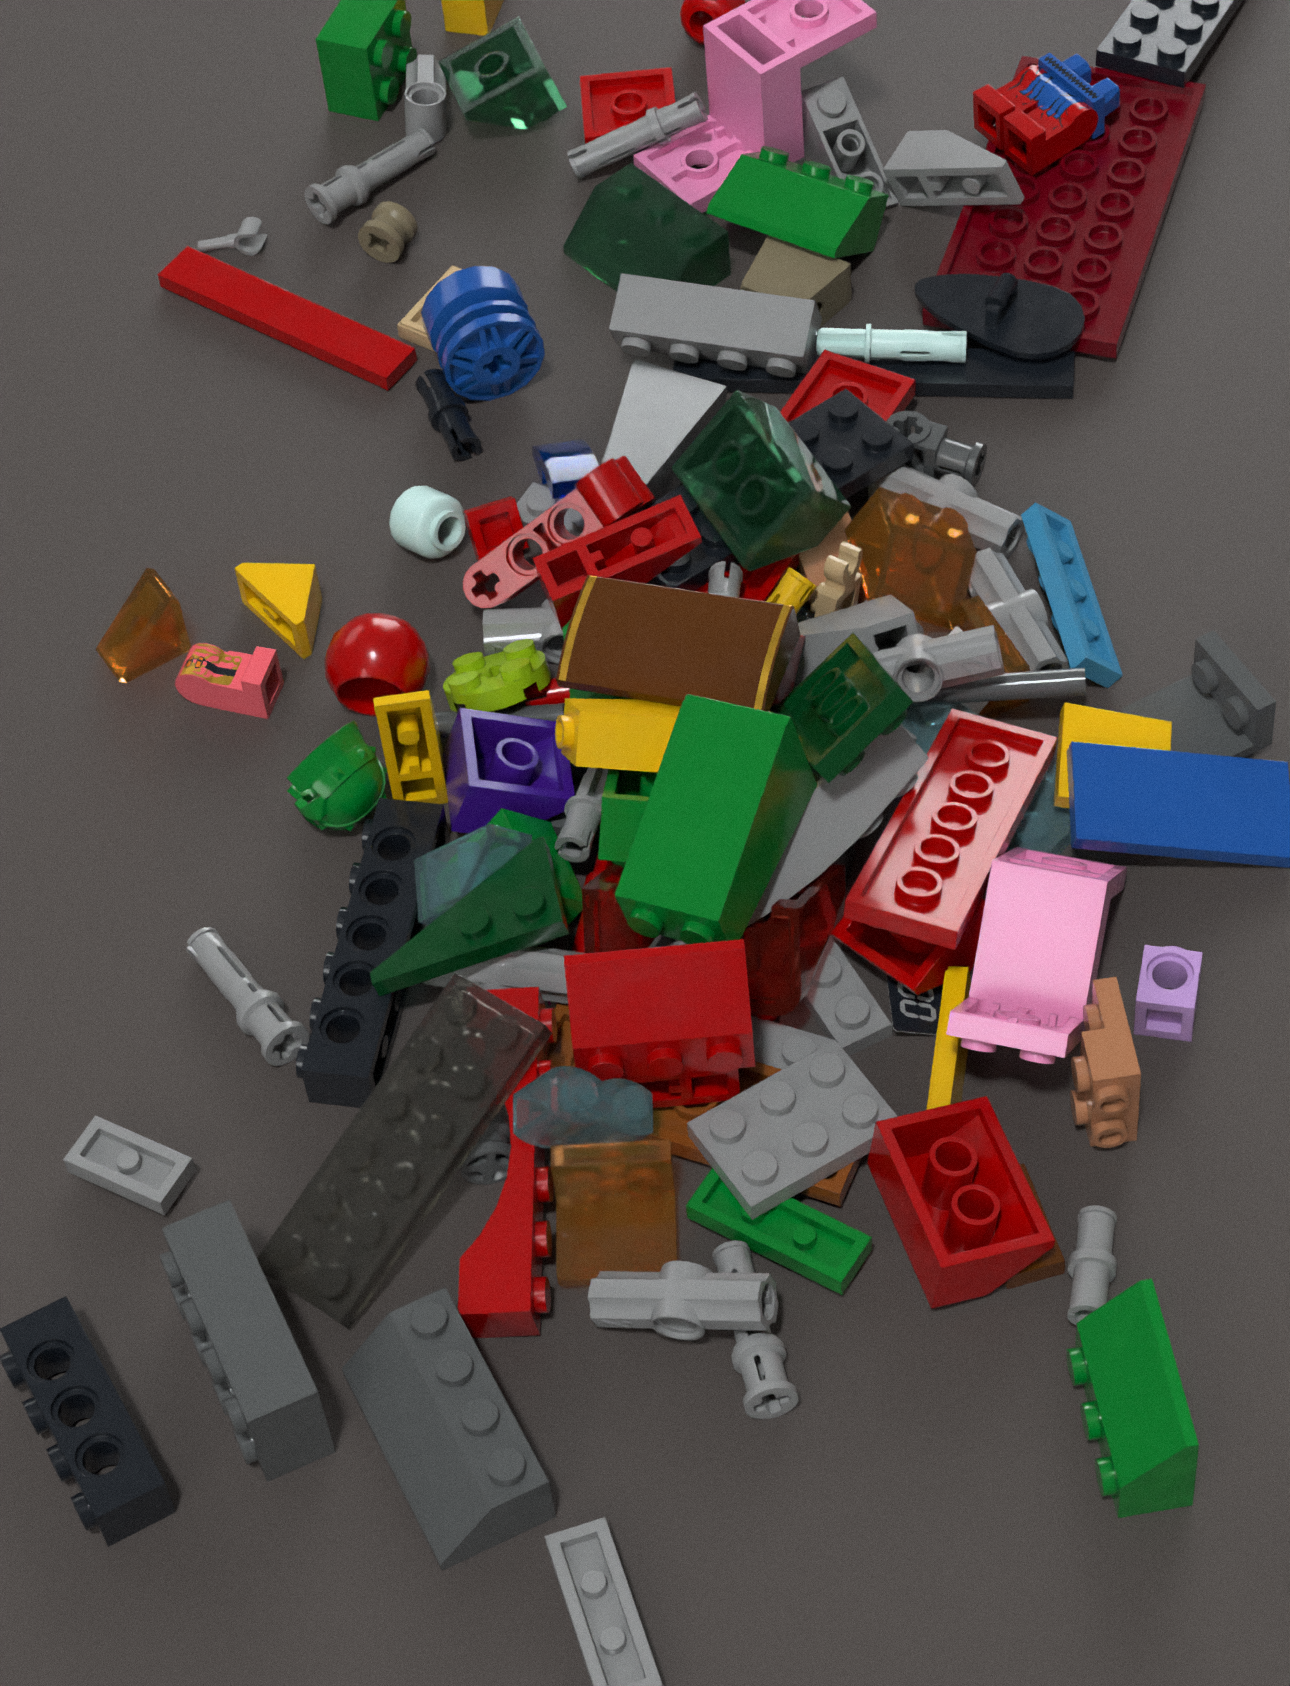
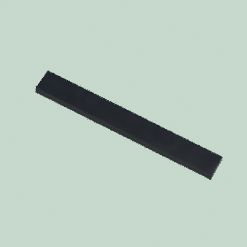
M967 348L965 363L893 359L870 360V365L916 379L914 396L1073 399L1075 351L1067 350L1054 357L1035 360L1014 357L995 349ZM815 349V354H814V359H813L812 366L814 365V363H815V362L817 361V359L819 358V355H817L816 349ZM852 358L865 363V358ZM698 359L697 363H683L674 360L673 366L674 371L727 386V392L794 393L807 375L795 373L794 377H780L768 373L766 368L748 365L745 370H731L720 366L717 361Z

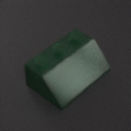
M632 163L594 187L563 245L565 255L616 292L621 273L715 286L731 275L728 231Z
M739 390L732 394L671 467L742 567L749 571L818 546L852 507L779 410Z

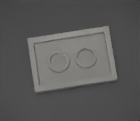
M834 1040L687 1123L689 1138L753 1220L868 1154L876 1121L898 1116L839 1043Z

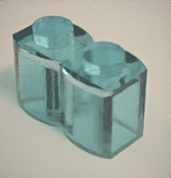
M555 1067L513 1094V1133L521 1140L537 1147L556 1148L565 1145L571 1151L586 1158L596 1160L609 1159L653 1133L652 1093L642 1085L630 1080L613 1078L601 1081L590 1072L577 1067Z

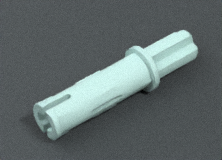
M866 324V329L820 328L817 332L816 351L819 356L824 350L849 358H865V363L870 364V360L879 359L965 363L967 331L871 329V324Z

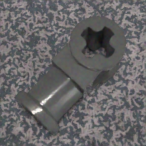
M900 411L888 418L887 422L914 443L913 459L904 463V465L935 479L938 473L945 475L954 474L964 478L974 487L977 485L986 461L987 444L976 442L975 445L947 438L948 426L931 422L923 414L916 411ZM911 426L915 427V433H911Z

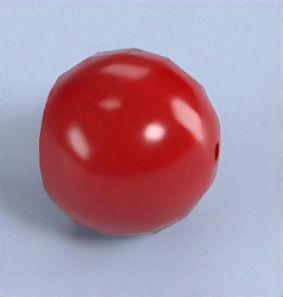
M366 613L356 616L334 633L324 659L325 678L337 700L346 708L369 716H376L373 698L423 691L430 672L429 653L418 631L407 621L385 613Z

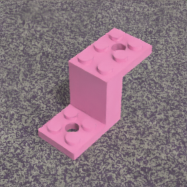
M750 0L703 25L709 101L708 120L671 136V141L664 145H660L658 142L633 155L635 171L684 215L692 219L707 210L709 202L741 154L760 152L762 146H767L788 152V161L796 162L804 157L800 68L877 27L876 11L862 0ZM694 165H696V166L701 167V168H703V169H695V168H691V167L694 166Z
M1016 847L993 859L969 997L950 1011L946 1035L961 1037L960 1046L975 1051L996 1052L997 1045L1020 1049L1019 1057L1021 1059L1036 1063L1054 1064L1056 1056L1065 1058L1081 1041V1032L1085 1031L1083 1005L1092 1004L1093 980L1097 979L1110 900L1124 889L1127 867Z

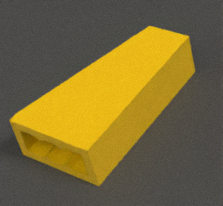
M565 698L564 715H559L555 724L556 745L558 749H561V753L576 767L658 773L681 706L638 699Z

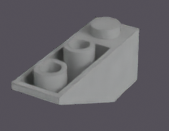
M844 76L801 90L803 139L806 150L813 162L831 167L830 175L844 180L847 175H853L873 181V190L889 195L885 209L898 205V199L883 172L884 167Z
M890 594L799 622L800 634L805 636L794 687H797L852 633L871 652L894 648L903 638L912 634H918L914 612ZM913 663V664L908 665L907 667H910V666H913V665H916V664H919V663Z

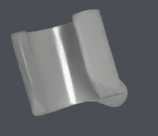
M247 217L242 221L238 233L198 241V250L200 252H208L225 248H237L241 253L253 256L262 249L267 234H257L262 225V221L259 218Z

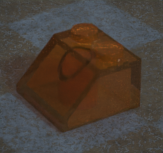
M879 487L844 530L848 543L863 550L858 573L862 574L861 582L867 600L871 601L891 594L914 612L915 619L952 631L960 624L976 555V549L968 530L966 519L952 508H941L920 501L911 494H900Z

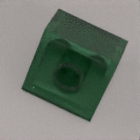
M519 16L438 62L465 118L469 121L527 130L539 122L548 120L555 113L567 107Z

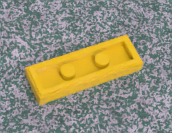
M948 966V970H945L926 1110L962 1101L968 1049L960 1046L961 1037L946 1035L950 1011L969 997L971 979L968 967Z

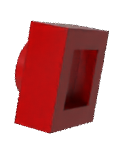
M512 496L462 511L477 561L523 528L516 500ZM527 541L525 542L523 549L529 547Z

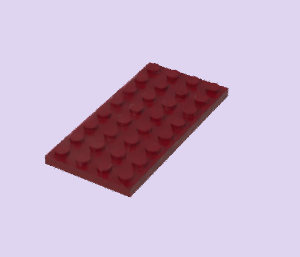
M1022 56L1013 80L1026 67L1038 65L1039 58ZM1090 66L1091 82L1089 84L1091 86L1108 77L1120 89V106L1105 116V132L1094 139L1090 137L1083 144L1032 176L1008 157L1004 149L1000 150L988 141L985 150L1007 161L1025 198L1021 204L963 205L936 276L946 274H978L1000 277L1002 273H1010L1016 279L1057 287L1071 294L1079 302L1085 317L1082 336L1070 350L1117 358L1205 101L1206 84L1188 81L1186 86L1181 88L1105 68ZM923 308V325L954 330L940 322Z

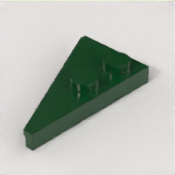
M544 837L534 839L370 972L371 981L378 995L382 996L569 934L550 849Z

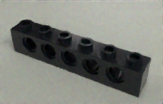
M379 798L374 818L366 819L362 831L363 856L361 863H353L349 876L350 901L348 907L342 906L339 909L337 916V946L335 952L329 951L324 960L323 982L325 987L322 998L315 997L311 1005L309 1024L312 1032L308 1045L301 1044L297 1053L296 1076L303 1079L308 1100L311 1103L376 1110L409 987L379 996L372 985L370 972L426 927L437 887V879L440 876L450 839L443 804Z

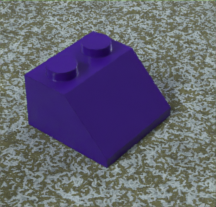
M466 708L459 709L442 753L452 832L478 835L501 808L541 820L549 819L564 812L567 800L575 796L570 761L561 753V749H558L556 745V721Z

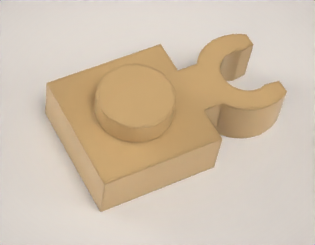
M843 541L840 544L838 558L832 555L827 557L824 566L826 582L819 584L810 604L811 611L815 612L814 618L857 605L862 574L857 572L863 555L861 548Z

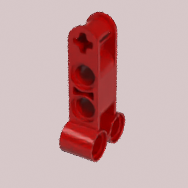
M626 455L616 460L611 458L589 472L575 484V490L473 564L466 571L463 578V591L466 598L477 607L492 608L514 599L539 580L536 567L528 563L523 555V547L528 539L536 541L541 546L543 553H546L625 519L653 502L656 498ZM570 508L577 510L584 519V529L579 536L570 534L564 525L565 514ZM495 573L500 581L494 586L495 590L489 592L485 584L490 580L489 575Z

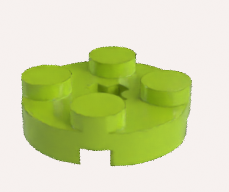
M522 639L508 644L502 652L485 657L481 652H472L458 657L452 663L455 672L444 681L443 689L449 707L454 712H457L459 704H465L466 709L492 712L525 700L526 696L523 689L535 682L539 691L542 690L550 682L551 672L545 654L542 651L536 650L534 641Z

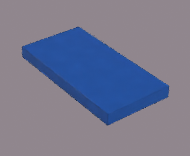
M1071 741L1067 749L1071 848L1290 868V782L1288 762Z

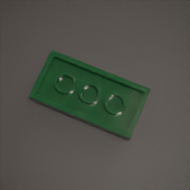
M852 633L773 710L777 714L792 718L808 761L830 783L838 774L844 776L853 771L865 756L864 749L880 734L885 736L897 729L907 716L906 709L913 703V700L870 649Z

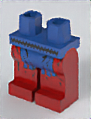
M1049 52L1038 59V65L1026 67L1013 81L995 90L992 86L986 84L973 92L974 128L1000 150L1004 149L1008 157L1032 176L1083 144L1090 137L1094 139L1105 132V116L1120 106V89L1108 77L1091 86L1089 84L1091 82V68L1088 62L1080 55L1075 54L1061 62Z

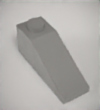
M948 130L908 131L883 168V172L901 206L1021 204L1025 198L1006 160Z

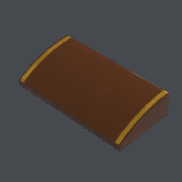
M587 575L569 622L556 681L558 687L681 706L685 696L691 694L769 712L801 635L795 609L791 605Z

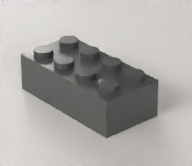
M230 1199L162 1227L169 1251L160 1254L159 1258L171 1285L169 1286L182 1319L187 1321L192 1341L202 1365L207 1367L213 1389L224 1415H228L234 1428L233 1434L245 1463L248 1465L258 1460L265 1479L269 1482L335 1453L318 1390Z

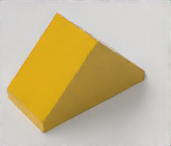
M241 563L235 567L242 602L303 660L310 656L313 651L322 604V594L315 564Z

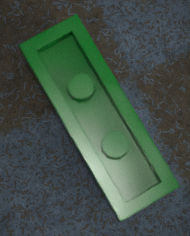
M713 1168L686 1204L688 1219L731 1240L746 1242L751 1250L841 1295L872 1251L871 1236L793 1198H789L752 1220Z

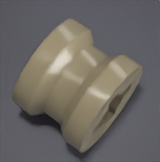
M385 201L378 204L371 216L372 220H368L360 228L358 240L363 250L369 256L384 263H393L403 253L404 244L412 241L418 227L415 218L405 207L398 203Z

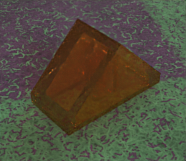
M145 569L95 649L119 682L128 683L179 657L191 648L180 602L155 569Z

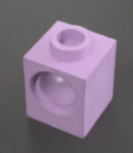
M1144 945L1135 1004V1035L1192 1042L1203 952L1185 950L1177 946L1158 947Z

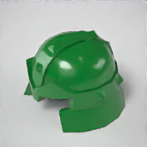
M353 720L328 737L287 776V779L293 784L287 792L297 799L294 806L308 822L321 830L351 831L355 825L365 819L377 807L379 798H386L384 789L387 769L382 766L377 758L376 747L368 746L357 722Z

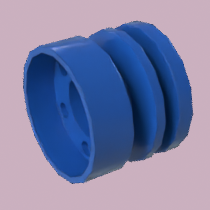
M473 266L455 271L438 282L426 296L421 311L423 327L432 348L437 353L438 363L443 369L444 377L456 394L470 400L498 399L511 395L527 385L540 370L545 356L543 339L536 328L534 319L528 313L527 303L518 284L509 273L496 267Z

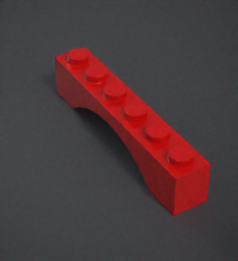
M539 987L471 990L469 995L468 1044L478 1070L494 1086L506 1106L509 1115L511 1140L507 1178L497 1206L480 1235L460 1257L458 1312L472 1338L540 1335L541 1313H549L551 1307L550 1282L548 1276H542V1257H551L552 1232L550 1222L543 1221V1203L552 1202L553 1200L552 1170L550 1166H544L545 1148H553L555 1141L552 1113H546V1095H555L556 1091L555 1066L553 1060H547V1043H556L557 1020L555 1009L546 1008Z

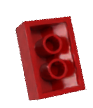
M744 939L564 955L572 1049L578 1083L593 1081L597 1083H612L619 1079L648 1076L670 1078L681 1073L704 1071L727 1073L739 1068L756 1067Z
M987 1096L876 1121L867 1164L931 1309L990 1294L1054 1247L1055 1238Z

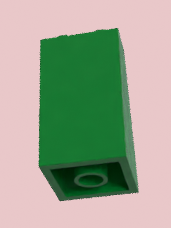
M691 694L685 696L615 892V898L627 923L635 932L649 938H656L661 935L681 940L685 944L741 939L817 787L815 777L790 716Z

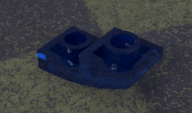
M582 439L532 446V455L542 484H548L552 499L567 496L576 489L575 484L599 466L591 448Z

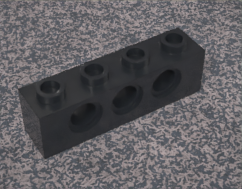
M67 1296L0 1328L9 1350L0 1355L2 1366L14 1389L23 1384L26 1385L31 1398L23 1401L22 1404L37 1435L49 1430L55 1445L47 1448L46 1452L60 1481L63 1483L71 1478L74 1479L80 1492L70 1497L85 1530L88 1531L98 1526L109 1547L175 1513L176 1511L166 1484ZM66 1372L58 1379L48 1380L56 1373ZM91 1418L82 1426L71 1427L80 1419ZM116 1465L112 1471L106 1474L95 1475L99 1469L105 1466Z

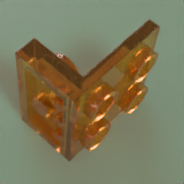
M670 1139L551 1146V1170L556 1194L557 1281L560 1286L590 1285L591 1278H596L600 1271L660 1272L663 1264L669 1261H677L675 1173Z

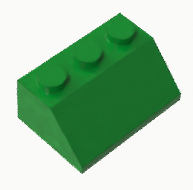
M762 146L760 152L741 154L708 204L707 214L820 254L839 258L874 251L889 195L873 190L874 182L853 175H847L844 180L830 175L832 168L827 165L813 161H804L803 165L788 161V152Z
M1153 1279L1140 1280L1076 1323L1075 1348L1066 1349L1071 1382L1073 1386L1083 1385L1087 1402L1080 1404L1081 1419L1086 1439L1088 1441L1097 1439L1102 1456L1101 1458H1095L1098 1487L1102 1497L1112 1495L1118 1518L1192 1506L1199 1450L1197 1435Z

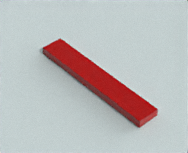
M189 246L180 252L158 274L160 287L383 389L389 390L417 361L416 349Z

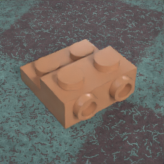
M1117 977L1093 980L1092 1004L1083 1005L1085 1031L1081 1032L1080 1056L1071 1057L1072 1076L1076 1090H1070V1105L1075 1125L1085 1124L1090 1147L1112 1148L1124 1142L1137 1140L1141 1071Z

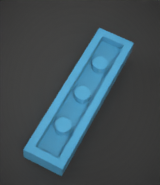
M1035 502L1021 514L1028 535L1026 543L1035 557L1040 572L1039 583L1047 594L1053 612L1051 620L1060 634L1066 652L1065 655L1069 661V668L1085 667L1086 678L1109 688L1123 674L1070 520Z

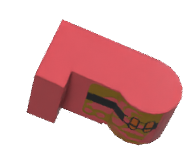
M198 643L190 648L175 680L177 691L192 703L269 719L284 685L276 649L256 646L253 654L230 650L226 652L208 643Z

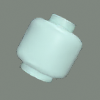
M413 486L404 491L394 503L389 521L391 535L398 545L428 559L442 558L451 553L464 537L466 528L462 512L464 509L457 499L428 486Z

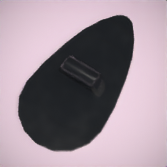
M1002 273L1000 277L978 274L938 275L923 278L915 285V296L918 301L940 322L956 331H967V337L1014 357L1035 360L1057 356L1070 350L1081 338L1085 325L1082 306L1071 294L1054 286L1016 279L1010 273Z

